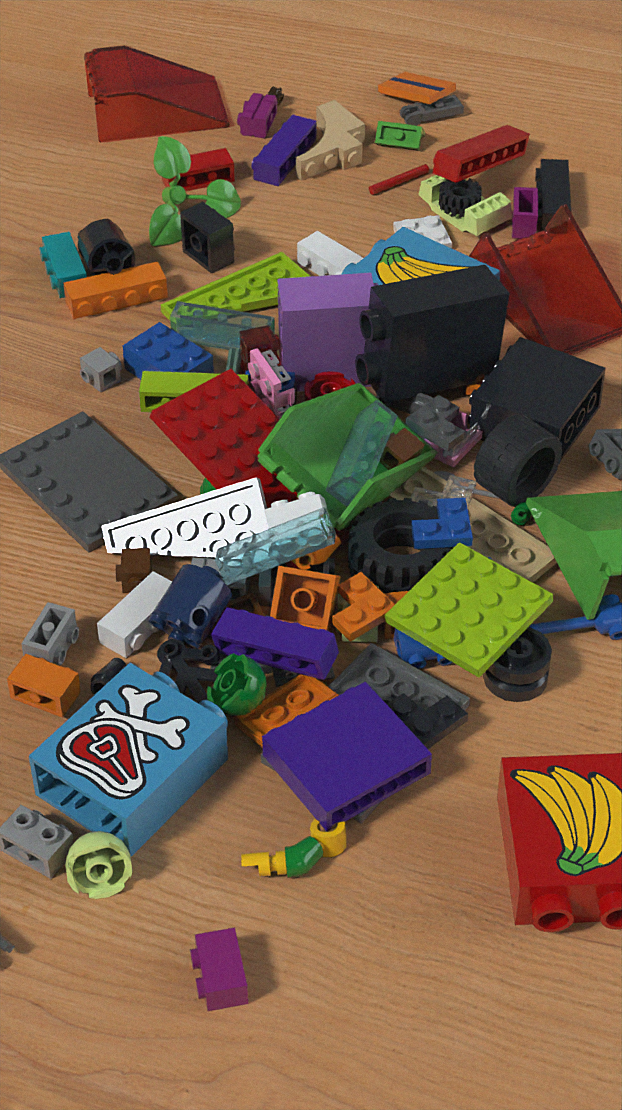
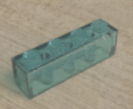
M177 301L170 315L171 329L194 344L227 350L240 348L245 353H250L251 350L258 348L262 353L271 350L275 342V320L271 316Z
M375 400L357 414L325 491L346 507L352 502L364 484L370 478H373L398 417L379 400Z
M325 507L218 548L214 560L225 584L229 585L335 544L336 532Z

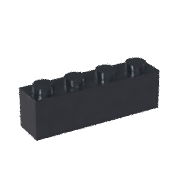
M541 159L540 168L535 169L536 188H538L537 223H541V232L569 233L571 197L568 160Z

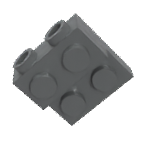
M597 429L588 446L590 454L605 464V469L608 473L622 480V429Z

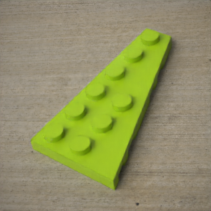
M280 252L161 304V313L174 325L274 306L278 305V279L311 276L287 255Z

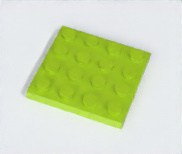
M458 543L385 614V621L479 678L553 602V594L464 544Z

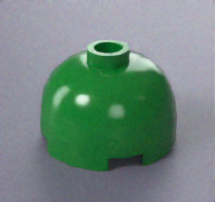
M233 653L223 659L214 671L218 676L213 688L208 686L207 700L217 705L225 714L231 716L246 715L263 702L266 692V676L260 665L244 654L237 656Z

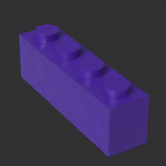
M292 114L283 123L280 130L273 135L269 143L264 145L257 157L253 158L251 168L254 180L279 186L295 167L296 157L306 153L317 140V121Z
M228 607L211 633L215 647L220 654L228 656L233 653L237 656L244 654L257 663L325 680L339 654L335 635L327 630H318L299 623H289L277 620L271 616H261L249 613L246 610H236Z

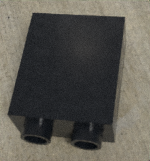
M485 264L372 286L370 289L369 309L362 311L359 318L361 333L365 339L364 353L358 354L355 359L356 373L360 383L364 386L371 385L382 402L388 403L416 397L420 393L429 394L482 382L487 374L490 375L494 370V366L500 357L510 293Z

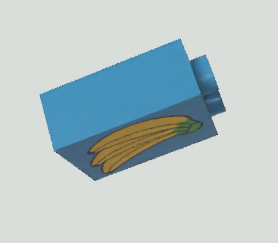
M402 227L387 240L381 239L377 241L366 257L357 264H348L342 274L371 273L373 283L382 285L484 265L485 263ZM485 264L499 280L500 270Z

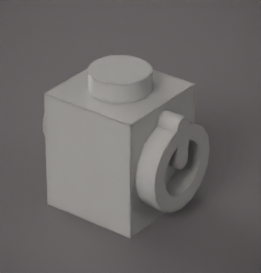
M99 347L80 358V375L82 379L99 392H103L121 381L120 371L122 370V365L115 353H107Z

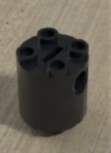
M105 218L91 222L79 231L77 236L79 252L93 276L104 273L116 274L122 269L135 266L136 257L132 246L120 227L110 219Z

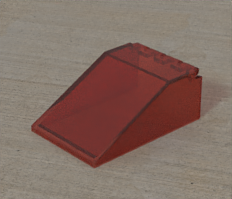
M125 45L95 48L84 54L88 96L90 98L94 97V100L97 101L95 102V112L100 143L230 127L215 76Z
M566 204L560 206L546 226V230L532 234L529 238L524 237L509 243V245L505 244L500 247H496L493 239L487 232L481 236L469 257L500 270L499 281L510 293L506 319L528 340L569 355H574L622 336V302Z

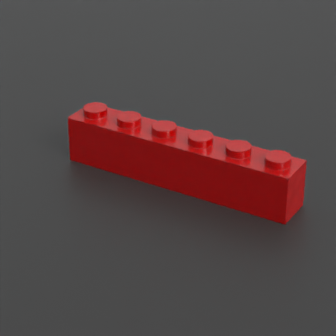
M505 125L438 150L433 158L434 167L432 173L456 183L525 155L530 133Z

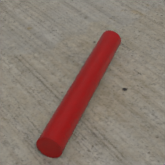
M427 164L381 181L369 186V192L371 195L419 177L428 173L429 167Z

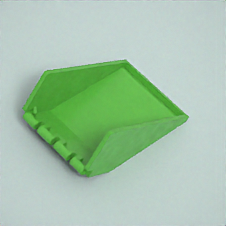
M357 383L289 407L258 449L260 453L257 457L259 458L258 462L271 474H277L276 478L292 493L297 492V497L307 492H315V494H320L325 498L332 529L336 528L338 531H341L352 525L354 519L358 515L360 516V513L367 507L371 509L374 503L383 501L431 461L438 452L362 384ZM403 428H406L413 435L417 436L425 446L420 456L388 470L377 461L384 446L383 442L391 433L397 434Z
M622 491L527 498L526 504L586 619H594L609 581L608 576L622 575Z

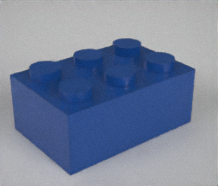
M161 322L122 345L125 370L139 379L142 378L143 371L214 373L212 354Z

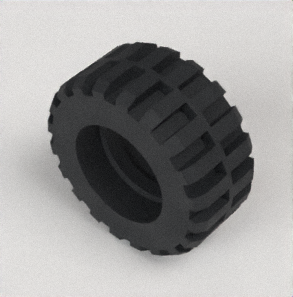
M391 498L384 503L382 501L374 503L371 509L367 507L363 510L360 516L358 515L354 519L352 527L349 529L348 567L350 568L351 576L353 577L362 572L374 585L379 586L383 593L410 591L454 547L418 549L420 552L409 555L394 554L384 549L393 546L414 548L411 529L412 520L439 519L437 507L434 505L430 507L427 502L421 500L419 502L412 501V498H404V500Z

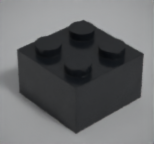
M204 202L180 212L182 250L186 255L210 273H214L234 263V226L229 219H226Z

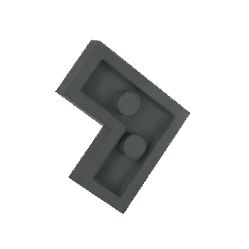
M440 395L406 418L405 424L414 432L447 452L464 440L465 431L450 422L458 416L460 407Z

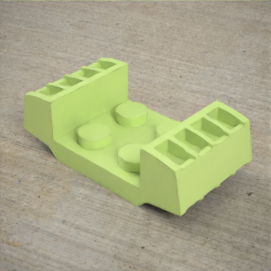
M435 175L421 181L419 196L429 204L433 212L462 232L468 231L479 236L481 233L487 232L489 229L512 219L511 201L501 192L487 199L481 196V202L465 209L463 217H459V214H456L455 217L451 216V212L446 214L444 213L445 210L442 211L439 206V189L441 183L446 182L447 179Z

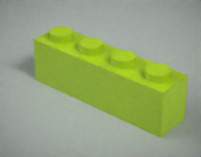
M143 371L139 389L141 412H152V410L219 374ZM237 374L249 386V376Z

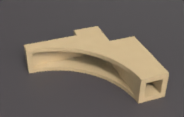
M335 100L317 106L316 121L317 126L323 133V137L311 150L296 157V177L301 181L337 166L346 170L362 163L365 124Z

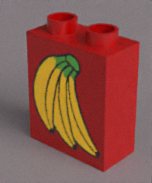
M622 753L501 757L497 800L515 925H534L536 929L543 932H558L568 928L572 923L601 922L606 928L622 929Z

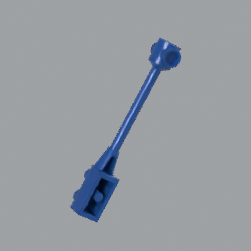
M606 595L602 597L594 619L587 620L583 616L531 624L529 627L542 634L595 627L601 635L609 633L610 639L619 640L622 639V602H620L617 595ZM395 628L394 643L397 656L401 660L417 669L424 668L428 660L437 659L438 664L441 666L453 663Z

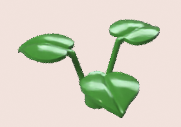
M166 136L158 137L153 158L154 168L161 177L166 179L175 177V179L169 183L170 186L162 191V199L166 204L158 206L152 214L149 226L151 246L174 244L182 239L180 215L177 214L179 209L175 204H181L185 199L207 200L206 204L214 208L225 218L234 215L241 206V199L236 189L230 182L223 179L211 182L207 187V195L186 194L185 189L176 184L180 179V173L188 172L191 167L190 154L179 141Z

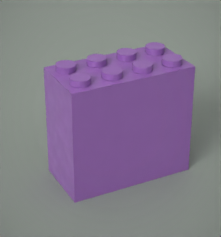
M371 273L278 279L279 362L286 372H295L297 392L304 391L306 382L309 380L310 383L314 380L315 375L328 371L340 372L349 381L352 378L356 384L360 383L356 373L355 359L358 354L364 353L365 339L361 333L359 318L362 311L369 309L371 287L378 285V283H373Z

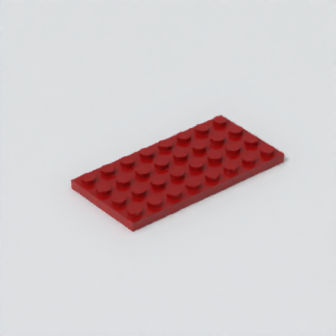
M232 369L152 410L149 418L216 490L257 477L261 481L267 509L271 508V504L276 501L288 500V502L299 500L297 492L292 493L276 478V473L271 474L258 462L259 458L257 456L260 453L258 449L280 419ZM352 525L341 531H338L336 528L332 529L341 541V544L336 549L348 542L349 529ZM293 543L277 546L280 559L288 567L300 569L289 556V549Z

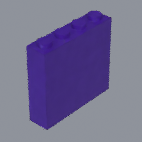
M366 681L356 687L347 689L343 694L331 700L322 702L318 707L305 714L296 716L292 721L278 728H273L262 736L264 758L315 819L320 822L326 832L336 827L338 822L349 820L431 774L432 753Z

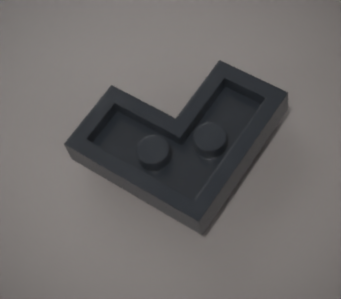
M404 693L387 704L427 749L468 721V713L448 696H445L425 711Z

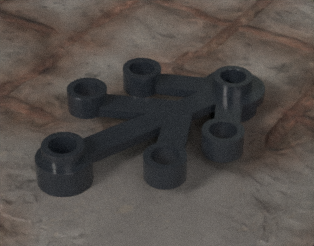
M171 639L161 644L157 651V657L162 663L159 672L170 677L173 668H175L178 672L175 684L180 693L184 695L188 687L198 703L202 700H207V693L198 680L215 682L218 676L214 673L215 669L188 667L185 660L203 661L206 665H214L220 658L214 645H206L202 649L186 648L184 643L177 639ZM209 653H213L212 656L206 657Z

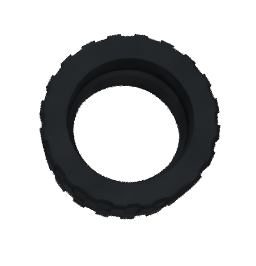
M512 415V417H508L499 423L482 443L474 463V478L479 485L511 507H516L519 503L526 502L527 498L537 497L549 485L561 461L562 443L557 436L525 415Z

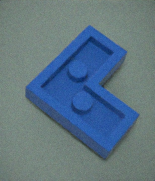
M465 497L437 499L439 519L412 520L411 529L414 549L455 547L458 543L472 546L473 536Z

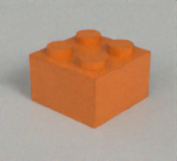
M278 566L270 616L277 620L289 623L295 622L306 627L318 630L324 629L332 633V616L335 615L338 585L340 584L341 576Z

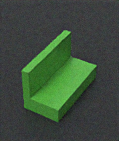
M378 121L375 144L420 150L421 138L425 136V131L422 126Z

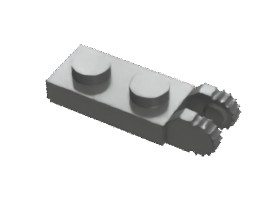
M450 95L430 105L420 102L405 105L399 113L404 118L406 124L417 126L421 121H433L442 117L462 114L464 106L456 95Z

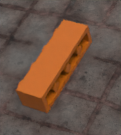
M158 261L122 269L116 274L104 273L64 282L65 300L73 319L168 298L167 280Z

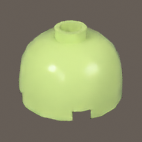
M89 832L79 837L70 847L66 857L67 882L73 891L78 894L79 890L83 893H88L89 898H107L119 893L125 887L124 883L132 875L131 857L127 847L121 839L108 832Z

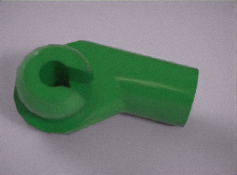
M526 502L519 503L511 513V520L517 525L525 524L532 517Z

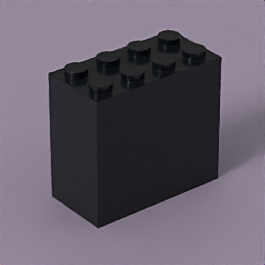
M520 337L514 345L508 347L503 359L496 362L494 370L490 375L487 374L484 377L481 386L471 393L469 399L471 413L468 417L470 429L478 423L477 429L483 432L480 440L485 441L488 434L504 419L516 414L525 415L559 438L562 443V460L600 408L606 368Z

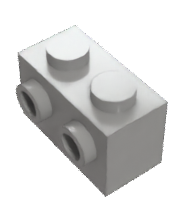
M47 602L21 643L23 656L29 654L37 658H44L56 665L63 664L67 650L71 644L77 641L79 636L75 609Z
M20 805L0 827V850L50 879L66 863L69 849L74 844L73 835L66 826L62 824L57 825L46 819L41 812L30 810L23 805Z

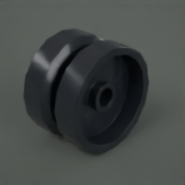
M528 627L483 673L486 687L493 695L512 702L530 701L541 695L548 683L552 653L549 640L541 632Z

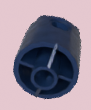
M186 564L181 567L148 621L155 628L166 632L169 635L168 640L177 639L184 644L199 648L227 606L232 593L224 583L222 575L214 568L209 566L201 568L196 565Z

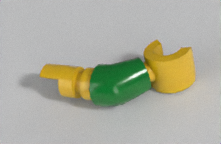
M314 819L310 825L311 836H307L293 846H286L285 850L276 851V855H270L269 852L241 854L242 867L258 865L259 877L271 876V872L277 871V875L287 874V878L307 874L321 857H335L346 849L345 821L338 822L337 828L331 832H322L320 822Z

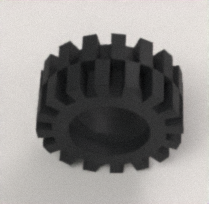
M470 178L456 183L447 179L446 182L441 183L439 189L440 209L442 211L445 210L444 213L446 214L451 212V216L455 217L456 214H459V217H463L465 209L481 202V185L478 186V182H473V179Z

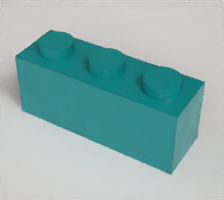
M70 231L43 236V247H39L40 257L44 261L46 274L50 275L51 287L53 290L57 289L60 298L65 297L64 282L87 277Z

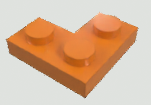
M360 572L338 585V593L351 606L333 615L332 624L351 642L385 622V614L395 604Z

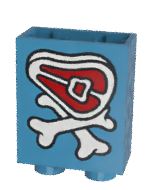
M129 663L29 755L35 795L89 831L108 832L121 839L127 847L130 857H132L228 760L226 730L228 720L223 711L211 701L202 700L197 703L180 693L175 682L166 674L154 672L150 675L134 664Z

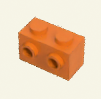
M29 654L23 656L7 678L11 699L62 718L81 693L78 672Z

